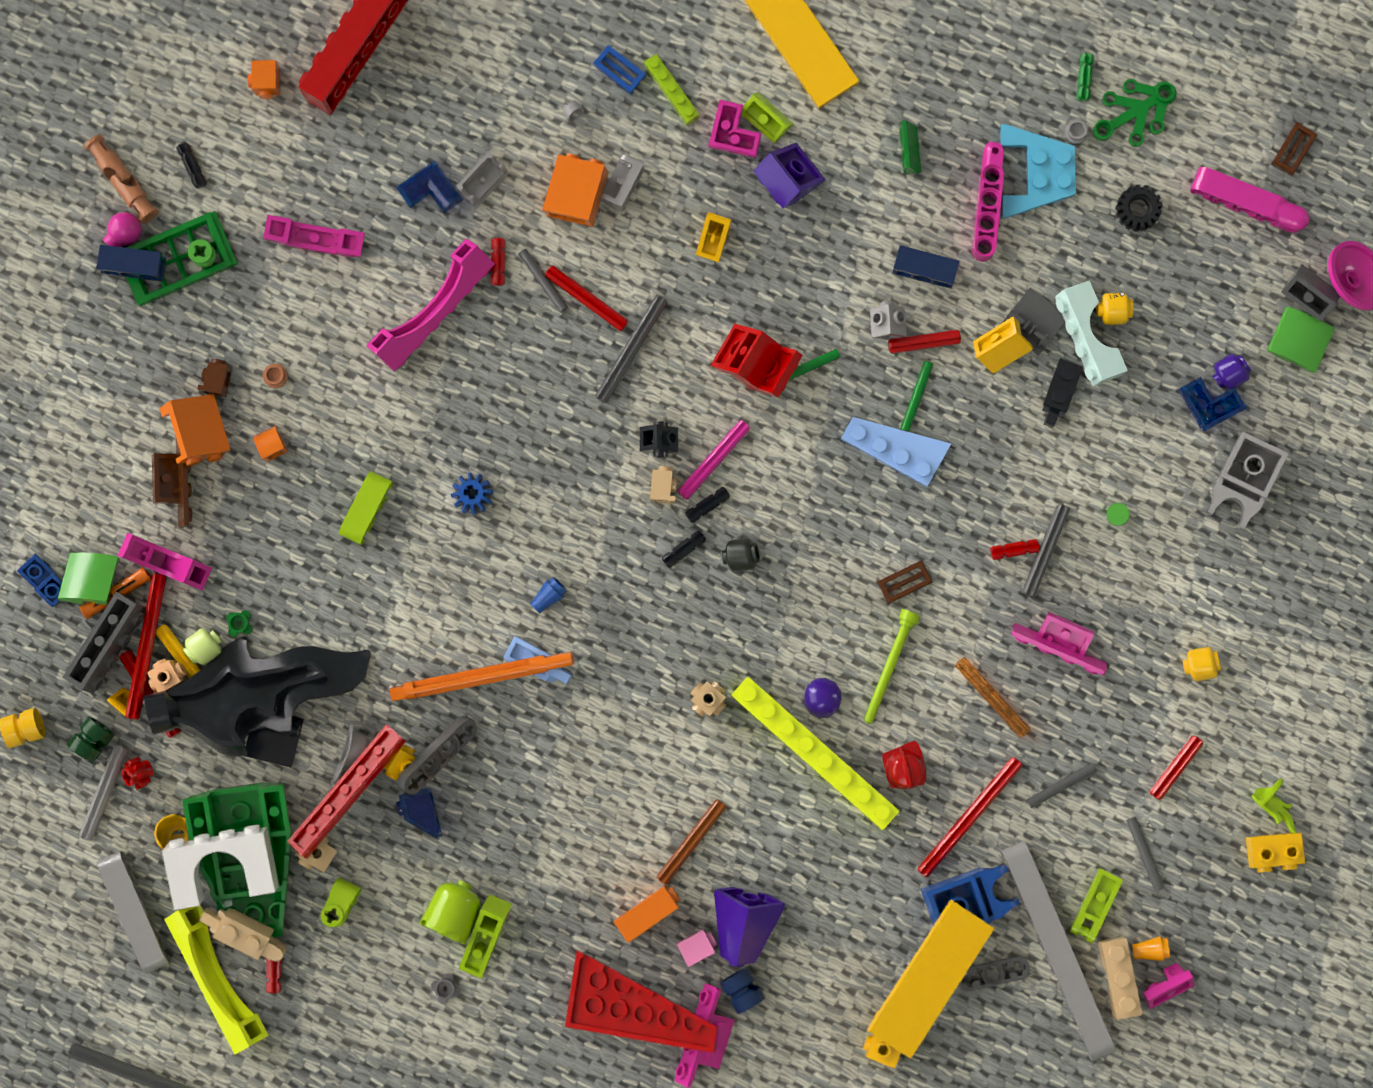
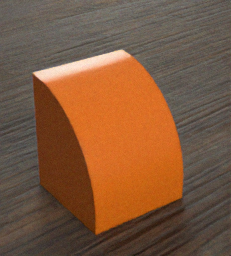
M276 426L253 436L257 450L265 462L289 452Z

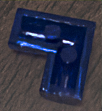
M435 160L395 187L409 208L428 195L432 197L443 214L463 201L461 195Z
M1201 377L1178 389L1202 433L1247 409L1235 387L1213 398Z

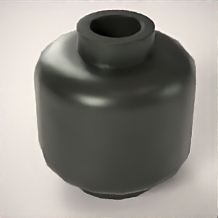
M750 538L729 541L726 545V550H722L724 565L728 564L733 572L754 569L756 563L760 561L757 543H753Z

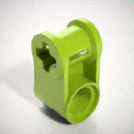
M338 877L321 911V921L328 927H340L343 925L357 902L358 898L356 896L359 897L362 888ZM337 910L336 915L339 916V919L331 922L332 917L329 916V912Z

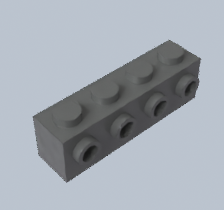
M116 592L62 678L79 689L94 694L103 685L104 676L108 670L115 666L121 649L130 642L131 634L135 627L139 626L144 620L146 608L128 596Z

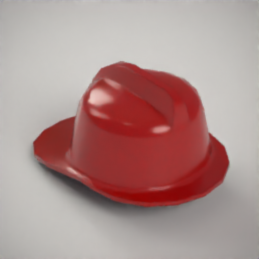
M915 740L882 754L886 777L891 788L911 789L925 784L926 767L920 746Z

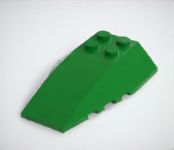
M261 782L213 789L183 798L182 803L189 841L194 840L195 836L209 834V837L219 836V833L225 830L233 829L235 833L244 831V828L253 825H259L260 828H268L279 882L275 892L250 897L245 871L241 862L235 856L226 852L217 851L205 855L201 858L199 870L203 878H205L210 889V895L213 901L216 902L219 910L235 909L274 929L272 937L282 936L291 848L287 841L292 836L284 784Z

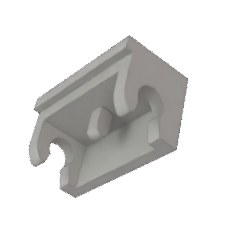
M488 151L458 183L456 188L458 193L477 209L506 178L509 172H507L504 164H500L495 156Z
M622 155L600 197L601 202L623 212L644 172V164Z

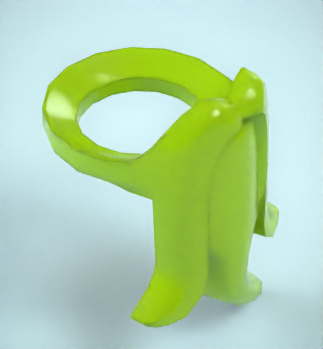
M1280 777L1272 787L1256 789L1255 794L1251 796L1252 799L1274 818L1277 825L1283 821L1291 833H1296L1293 818L1288 812L1292 804L1284 803L1275 795L1284 783V780Z

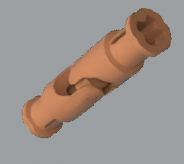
M101 134L93 136L85 143V149L93 154L97 160L96 164L110 180L128 207L134 209L139 216V221L142 224H146L159 214L158 209L151 205L145 191L127 170L115 151L109 149L104 142V137Z

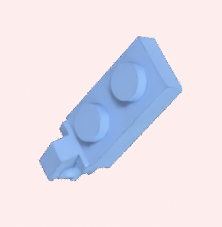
M514 636L503 658L511 662L541 655L550 656L551 654L518 636ZM562 667L548 670L545 673L535 674V676L546 682L554 683L558 679L565 684L569 683L573 675Z

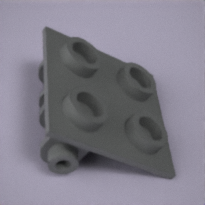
M1029 288L1003 321L1005 322L1014 316L1019 321L1022 336L1032 344V351L1038 356L1065 323L1064 317L1058 308L1032 288Z

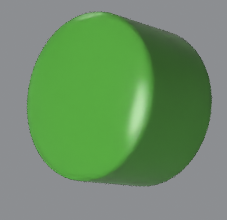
M1122 503L1112 504L1107 510L1108 521L1114 526L1124 525L1129 519V509Z

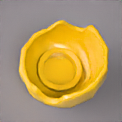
M171 814L161 818L157 823L154 836L161 849H164L169 844L168 842L174 839L183 838L184 842L189 841L184 817ZM178 830L184 831L182 834L173 835Z

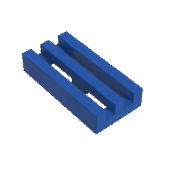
M609 45L593 62V66L630 95L646 77L643 71ZM610 54L638 77L634 79L606 56ZM604 61L606 64H608L611 68L617 71L620 75H622L632 84L629 86L621 78H619L612 71H610L603 64H601V62Z

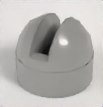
M569 100L568 106L566 104L563 105V114L569 122H573L584 113V109L578 102ZM575 111L577 112V117L571 116Z

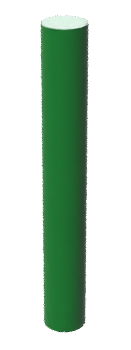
M834 349L799 365L788 381L840 358L837 349Z
M924 361L900 430L909 432L933 367L931 362Z

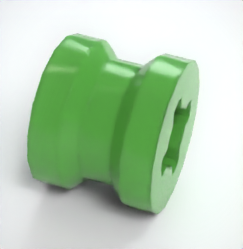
M198 239L189 245L188 255L197 266L206 268L215 262L216 251L206 240Z

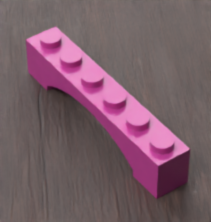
M467 238L450 255L453 260L448 275L430 303L404 324L387 331L382 328L366 345L394 372L406 362V359L415 349L422 345L425 338L439 327L440 322L455 310L457 304L473 290L478 281L485 277L494 265L490 258Z

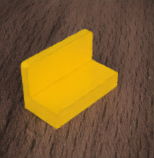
M1014 316L973 341L976 358L992 373H996L1033 350L1032 344L1022 336L1019 321Z

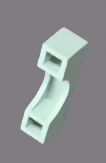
M1090 280L1066 288L1055 296L1056 306L1064 317L1066 330L1072 336L1076 354L1081 358L1085 367V375L1090 380L1092 386L1115 379L1127 372L1128 370L1119 349L1103 345L1092 333L1090 316L1093 309L1099 304Z

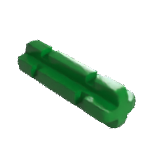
M1082 53L1080 56L1079 65L1081 66L1079 68L1077 86L1079 88L1076 97L1079 101H1089L1091 97V89L1089 88L1092 86V65L1094 63V55L1091 53Z

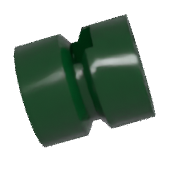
M88 716L80 726L81 733H75L67 743V746L84 760L94 763L102 753L101 747L107 746L115 736V733L97 719Z

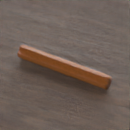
M716 799L658 873L657 878L662 883H669L726 809V805L720 800Z

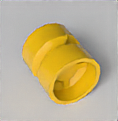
M36 707L24 710L23 713H20V716L11 714L0 718L1 735L6 746L10 749L24 745L26 739L32 742L46 737L43 719Z

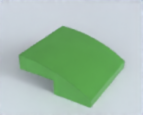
M1286 307L1267 351L1286 362H1293L1306 371L1316 373L1335 328L1323 321L1320 322L1311 315L1291 307Z
M70 553L58 600L84 604L85 601L107 605L119 562L118 556L98 553Z

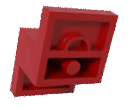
M734 324L710 366L718 371L731 374L752 390L779 398L786 388L792 373L797 369L803 355L797 350L781 346L763 331Z

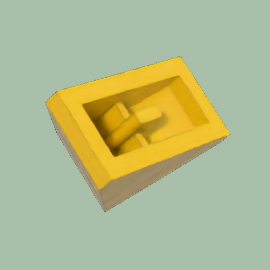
M710 212L707 213L696 255L719 263L731 229V219Z

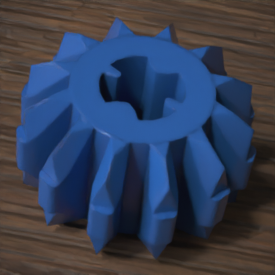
M468 473L467 481L463 476H460L461 486L456 483L452 485L454 489L459 491L451 493L452 498L458 499L454 503L455 507L458 508L463 505L462 513L464 514L468 512L469 507L471 508L472 515H476V507H479L482 512L486 511L482 503L491 504L492 500L485 496L494 494L492 489H486L491 484L489 480L482 482L483 476L481 474H478L474 480L473 474ZM474 488L478 495H474L476 498L471 500L466 493H470L469 489Z

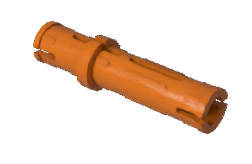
M143 566L138 571L113 585L110 595L113 594L114 596L119 589L135 580L133 584L118 592L126 596L152 578ZM87 602L79 606V609L88 620L105 609L108 604L96 606L97 603Z

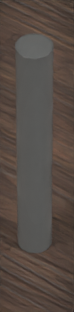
M527 249L520 251L518 255L559 312L562 313L568 309L566 303Z
M1090 763L1026 801L1032 809L1097 772L1096 768Z
M1136 817L1127 819V824L1154 890L1164 889Z

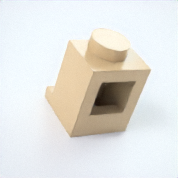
M659 466L658 470H653L650 502L675 504V496H671V493H676L677 478H673L672 467Z

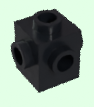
M663 421L653 422V425L640 427V452L653 453L654 458H667L669 453L678 452V427L668 426V422Z

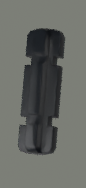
M187 142L179 144L176 149L179 156L182 157L181 160L196 189L204 187L207 181L204 175L201 174L202 170L195 155L192 153L190 145Z
M721 487L715 491L714 495L711 494L696 504L695 508L692 507L687 510L685 515L691 523H694L700 519L701 515L705 516L718 507L720 502L723 503L728 500L730 494L725 487Z
M696 531L691 535L690 539L686 538L674 547L671 553L668 552L662 556L663 563L668 568H671L677 563L678 559H683L694 551L697 545H702L706 541L705 536L701 531Z

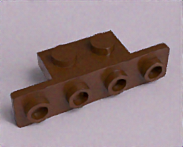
M176 439V454H152L153 504H177L178 528H185L192 521V508L188 504V498L192 494L191 483H188V473L191 471V466H187L186 463L177 464L176 459L181 456V452Z

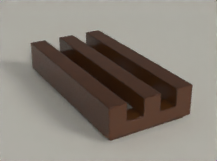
M1296 122L1271 165L1293 176L1318 134ZM1297 130L1301 131L1284 162L1279 161ZM1305 135H1308L1310 138L1292 168L1289 167L1288 164Z
M922 560L877 581L887 604L933 583ZM918 567L920 568L921 572L888 588L885 587V583ZM924 576L925 581L890 597V592Z

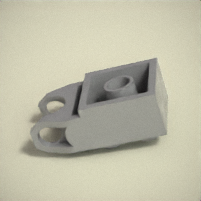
M1242 432L1212 489L1211 504L1207 513L1212 515L1223 501L1233 500L1241 507L1242 513L1238 528L1244 530L1250 518L1261 509L1289 453ZM1252 461H1255V467L1258 468V472L1256 470L1251 472L1247 463L1250 464Z

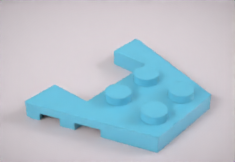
M1001 124L1000 137L1002 147H1026L1027 195H1003L1002 219H1007L1011 216L1076 195L1075 146L1010 125Z

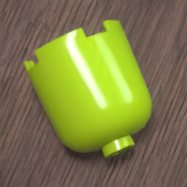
M461 880L457 884L451 882L441 884L436 889L419 924L465 945L481 906L479 897L471 891L473 886Z

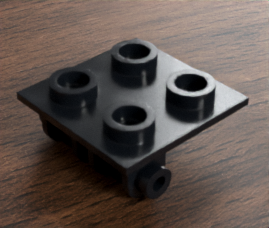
M292 716V732L278 733L267 728L250 731L245 746L247 751L245 757L292 768L304 719Z

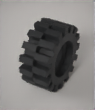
M1138 184L1134 188L1131 186L1119 197L1115 208L1117 210L1116 217L1120 218L1119 223L1121 225L1125 224L1128 230L1130 228L1134 229V232H1138V230L1145 231L1147 228H1151L1159 219L1163 206L1162 202H1159L1161 199L1160 195L1156 196L1154 194L1156 192L1155 189L1152 188L1150 191L1148 189L1149 186L1144 185V187H1140V184ZM1134 200L1145 202L1148 207L1147 214L1143 217L1134 216L1130 211V203Z

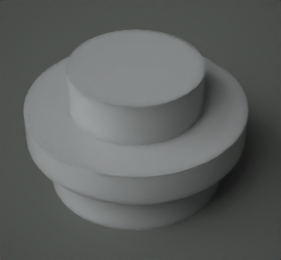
M1079 119L1069 121L1064 128L1065 138L1073 144L1084 142L1089 134L1087 124Z

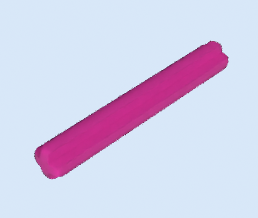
M740 420L678 489L680 496L687 500L693 495L750 430L747 423Z

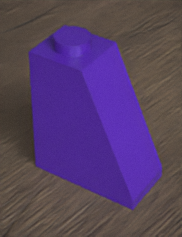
M741 888L715 889L714 899L720 956L728 960L729 964L734 967H744V965L755 963L781 916L785 903L765 893L758 892V896L752 893H743Z

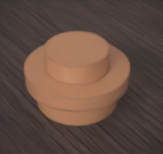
M271 364L265 368L263 380L269 387L280 388L287 382L288 373L282 365Z

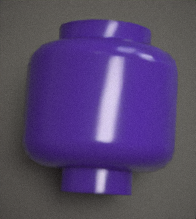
M1231 353L1214 365L1216 374L1213 375V378L1220 388L1226 386L1227 389L1234 390L1249 380V372L1252 370L1241 354L1236 356Z

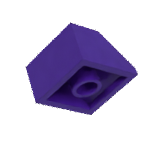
M796 142L769 153L753 170L760 183L767 188L775 202L782 209L795 204L826 180Z

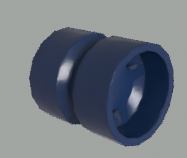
M748 966L720 982L725 994L732 996L731 1004L737 1014L749 1010L765 999L759 985L753 984L755 978Z

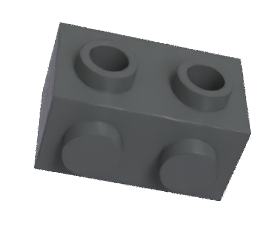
M1303 264L1288 279L1281 291L1288 299L1298 304L1320 322L1333 309L1340 298L1330 284Z

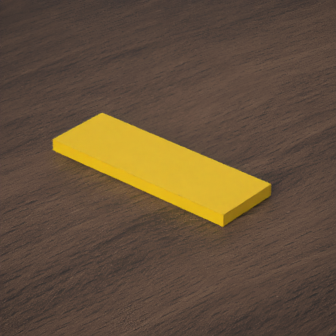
M744 0L818 109L859 84L858 78L804 0Z
M950 900L867 1030L907 1057L912 1058L995 928Z

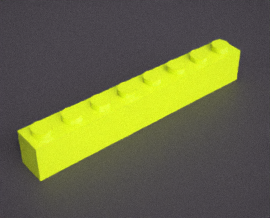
M748 676L732 693L731 697L880 830H884L900 812Z

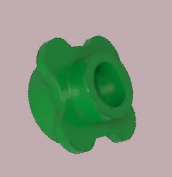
M243 610L241 613L235 614L231 612L227 615L226 620L230 628L228 630L230 636L236 637L238 634L245 633L248 635L252 633L253 627L250 625L251 613L249 611ZM239 621L242 622L241 626H238L237 624Z

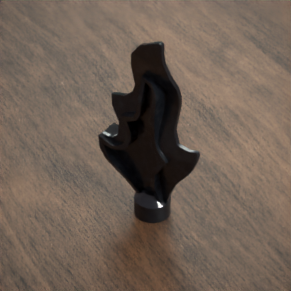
M242 636L226 645L217 657L208 662L203 669L188 680L167 692L161 691L144 695L145 709L152 734L155 735L179 728L198 736L221 754L230 757L246 756L245 739L250 731L267 728L278 733L292 732V715L298 705L307 700L338 696L353 691L366 678L371 652L369 650L340 652L316 646H301L265 660L253 659L250 657L247 649L248 639Z

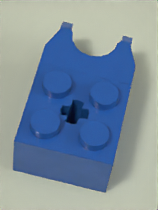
M1001 865L994 868H976L920 889L933 926L950 900L959 902L960 906L987 924L1002 918L1012 908L1020 905L1019 899L997 900L993 895L992 887L994 882L1003 874L1009 872L1008 867Z

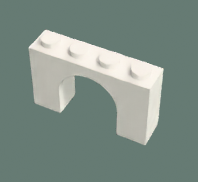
M253 825L244 828V831L236 833L233 829L220 832L219 836L209 837V834L195 836L194 840L185 842L183 838L169 841V844L162 850L174 910L199 906L204 900L199 875V864L202 857L212 852L221 851L229 853L241 862L245 871L250 897L273 893L279 886L267 827L260 828L259 825Z

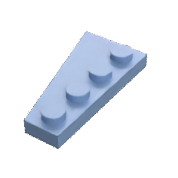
M855 417L851 419L841 437V440L925 487L929 485L951 443Z

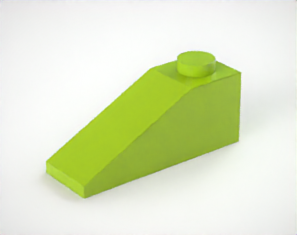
M489 894L480 910L458 969L482 979L508 918L512 903Z

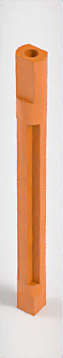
M572 651L550 656L541 655L406 682L403 685L391 687L389 692L391 701L410 700L545 673L551 669L574 665L575 660Z

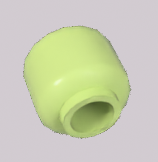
M201 628L185 640L186 648L183 650L195 665L197 663L206 665L221 653L219 643L222 640L214 630L209 632Z

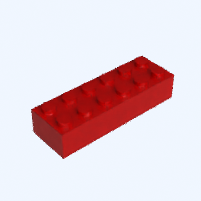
M353 0L354 5L349 12L346 11L342 15L339 27L335 32L330 33L326 40L327 45L323 51H319L315 55L310 70L304 72L300 77L298 88L305 100L331 116L409 0Z

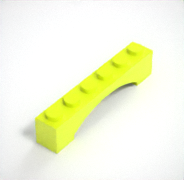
M201 905L179 909L164 920L235 1055L269 1035L258 1014H254L246 1007L226 979L214 953L208 925L199 921L204 912Z

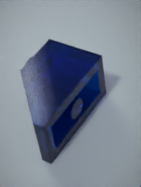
M431 788L421 789L413 795L408 793L398 795L400 801L396 802L397 810L400 816H404L405 821L434 838L443 836Z

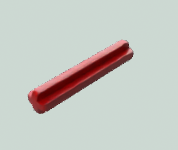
M959 330L890 339L888 341V349L891 354L956 345L961 343V335Z
M1195 735L1189 738L1151 788L1149 793L1154 798L1161 800L1203 746V741Z

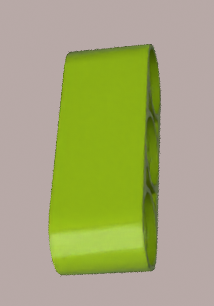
M370 471L340 527L339 535L359 545H363L365 542L364 537L367 532H370L377 519L375 515L378 510L381 511L388 497L386 493L389 488L392 489L394 482Z

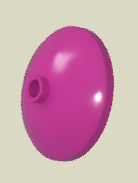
M1356 241L1342 242L1329 255L1328 273L1331 284L1337 294L1349 305L1364 311L1373 310V251Z

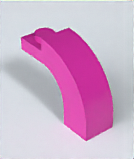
M127 533L117 555L202 591L212 570V567L130 533Z

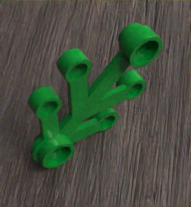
M1127 79L1122 86L1124 93L1132 95L1134 92L1150 96L1143 101L1120 96L1113 91L1106 92L1102 97V103L1106 107L1116 105L1129 108V110L1111 121L1104 119L1098 121L1093 128L1094 137L1099 141H1106L1112 136L1115 129L1136 117L1133 133L1129 136L1128 142L1132 147L1141 146L1144 141L1143 131L1148 109L1155 105V117L1149 125V131L1154 135L1162 133L1165 127L1163 120L1166 107L1174 102L1177 95L1175 87L1169 82H1160L1155 86L1138 83L1134 79ZM1132 83L1134 90H1128L1126 84ZM1160 91H1166L1168 93V97L1162 98L1160 96ZM1106 96H1112L1114 98V102H1107ZM1158 123L1161 129L1156 131L1152 125ZM1098 129H1106L1107 134L1100 135ZM1138 136L1140 138V142H1133L1132 137Z

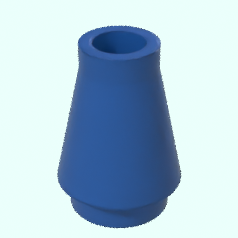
M555 577L551 580L547 579L530 604L541 614L545 609L564 598L567 590Z

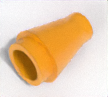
M1158 936L1132 944L1134 959L1164 961V959L1170 958L1167 938Z

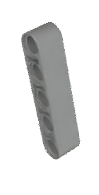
M118 851L99 860L97 866L143 972L149 974L170 964L171 959L170 956H166L164 951L166 947L160 933H156L154 928L156 924L150 910H146L144 905L146 901L140 887H136L134 882L136 878L130 864H126L124 859L126 855L123 851Z

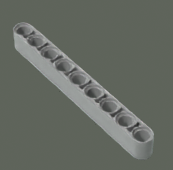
M1022 841L1001 850L1002 857L1006 859V866L1012 881L1015 880L1016 890L1022 904H1025L1028 910L1026 913L1032 927H1035L1038 933L1036 936L1041 948L1048 956L1047 961L1051 971L1058 979L1057 985L1063 998H1066L1068 1002L1067 1008L1079 1028L1077 1031L1083 1045H1086L1089 1051L1088 1056L1093 1062L1116 1052L1026 843Z

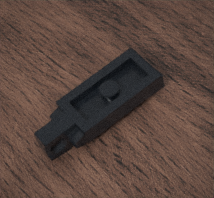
M1061 358L1059 359L1043 402L1042 411L1048 412L1043 425L1053 428L1058 416L1064 418L1083 366Z

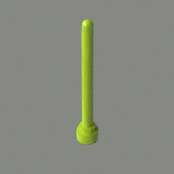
M902 609L900 612L899 624L901 626L865 714L864 721L867 724L873 723L909 630L918 624L920 615L905 609Z

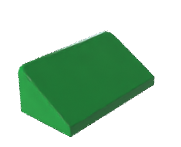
M903 120L899 127L903 173H921L917 126Z

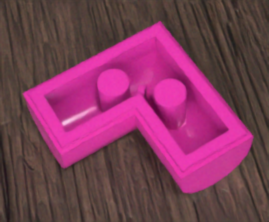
M719 100L708 147L756 159L762 133L738 128L743 110L742 104Z

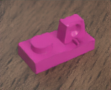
M1177 963L1165 968L1164 974L1167 981L1165 980L1160 984L1159 982L1153 983L1143 992L1148 1008L1151 1010L1194 987V978L1190 971L1184 972Z

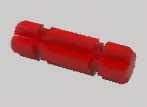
M503 238L491 240V249L493 250L491 252V261L494 263L491 268V272H493V275H491V285L493 286L505 284V275L503 274L505 272V252L503 249L506 248V241Z
M1032 539L1026 543L1020 541L1004 544L1003 547L1001 545L992 546L990 553L992 559L997 560L1002 559L1003 556L1009 558L1025 555L1026 552H1029V554L1037 553L1040 550L1037 539Z
M266 958L267 993L281 992V982H279V979H281V960L275 962L272 959Z

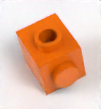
M276 60L251 61V74H248V86L261 99H272L274 95H280V66Z

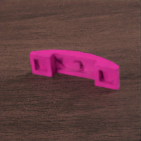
M268 214L263 235L264 240L347 257H361L365 237L364 232L340 228V230L294 222L289 218Z

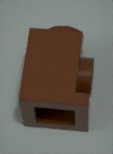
M212 358L211 362H208L207 368H204L202 371L201 380L204 384L198 385L197 390L203 394H214V396L226 398L232 369L226 365V361Z

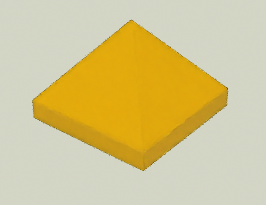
M125 687L107 699L124 716L130 693Z

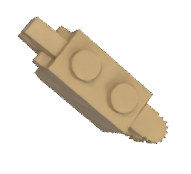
M206 908L199 920L211 927L209 931L214 933L213 938L256 960L263 956L276 962L281 960L286 952L285 943L283 944L280 940L272 937L274 929L235 909L228 908L227 911L220 909L219 912Z

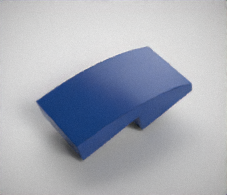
M37 553L33 554L17 569V572L53 607L60 601L58 596L62 580Z

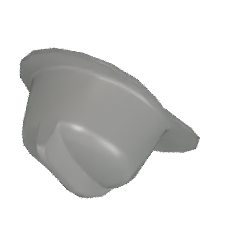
M353 724L348 729L345 748L335 769L333 783L336 782L341 771L348 770L373 740L370 737L353 731Z

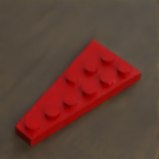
M580 950L576 951L565 1027L698 1051L715 1052L719 1026Z

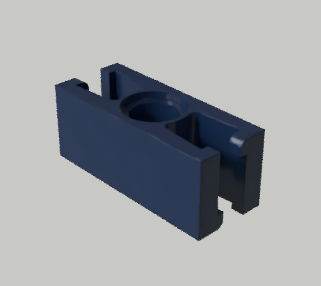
M100 245L96 269L105 275L163 282L167 258L162 256L161 252Z
M900 245L892 274L951 289L954 284L959 260Z

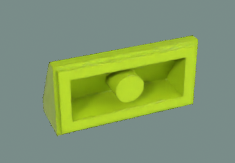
M759 92L754 93L743 106L741 115L774 144L794 125Z

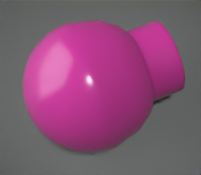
M128 212L115 214L107 225L108 233L103 238V241L108 246L115 247L134 244L142 234V226L139 219Z

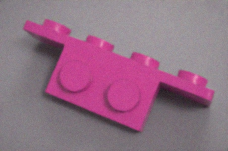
M1049 611L1038 632L1020 624H1014L1012 636L1018 642L1023 644L1030 643L1037 646L1045 654L1053 653L1060 656L1068 664L1076 663L1083 666L1091 674L1097 675L1099 673L1105 675L1107 663L1085 653L1094 636V631Z
M707 983L704 984L703 990L699 995V1003L695 1014L719 1026L714 1053L683 1048L684 1051L680 1064L676 1068L675 1081L687 1088L692 1086L698 1064L720 1069L734 1023V1019L714 1013L721 989Z

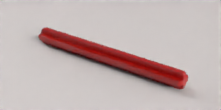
M154 573L151 579L125 716L131 720H139L148 677L147 672H149L166 576L159 573Z
M1012 757L919 865L917 870L926 878L929 877L1021 769L1022 763L1018 759Z

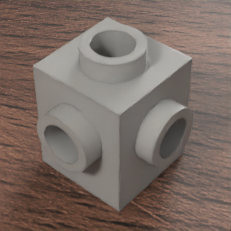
M889 301L881 302L880 307L870 309L872 338L890 340L907 336L905 307L896 306L894 302Z

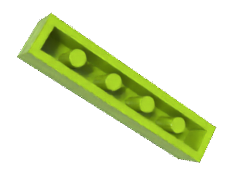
M655 54L644 61V67L685 125L688 126L699 119V113L658 55Z

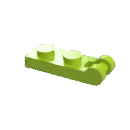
M1099 868L1069 928V932L1085 937V940L1092 944L1118 893L1123 879ZM1085 918L1093 921L1090 928L1082 925Z

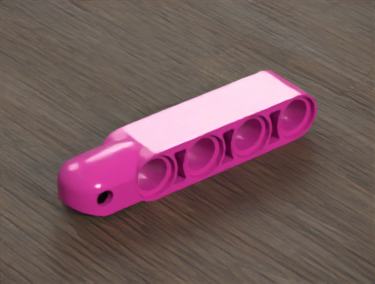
M994 141L988 142L984 147L978 186L972 255L980 262L990 260L997 246L1004 171L1002 170L1004 150L1000 142ZM992 173L997 177V181L990 182L986 179L985 175ZM991 197L995 205H986L983 202V198ZM989 221L992 224V229H983L980 222ZM978 245H987L990 252L987 254L981 253L978 250Z
M1207 167L1198 168L1195 181H1193L1190 192L1193 195L1197 193L1202 195V198L1216 204L1218 202L1223 203L1226 208L1239 213L1243 211L1248 213L1249 217L1262 222L1266 220L1271 222L1272 226L1290 233L1302 231L1309 223V214L1304 208L1288 202L1279 195Z

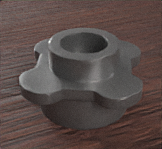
M445 974L443 979L431 983V990L435 991L438 997L437 1000L441 1004L447 1003L448 999L453 996L457 997L460 995L461 990L455 985L452 974ZM444 986L448 987L447 991L443 990Z

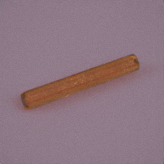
M963 657L955 664L958 671L1019 737H1024L1030 731V727L967 658Z

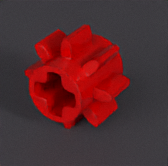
M138 756L124 764L125 768L122 770V778L127 786L135 785L136 790L151 783L150 778L153 777L154 771L148 760L141 761Z

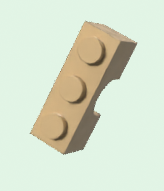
M1121 936L1097 941L1101 964L1105 969L1108 979L1109 991L1107 993L1112 1017L1118 1020L1143 1015L1127 938Z

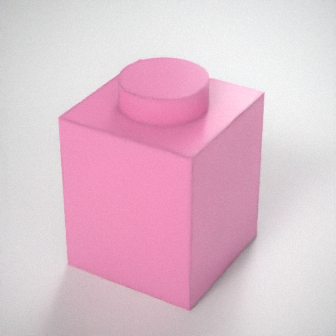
M702 929L677 942V946L687 966L690 967L714 954L715 950L713 947L717 946V943L711 931L706 934L705 930Z

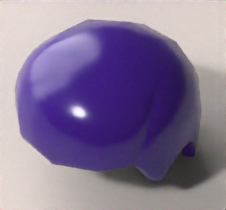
M817 678L811 681L806 687L804 694L805 708L810 715L819 719L829 718L836 713L842 700L840 688L836 682L828 678Z

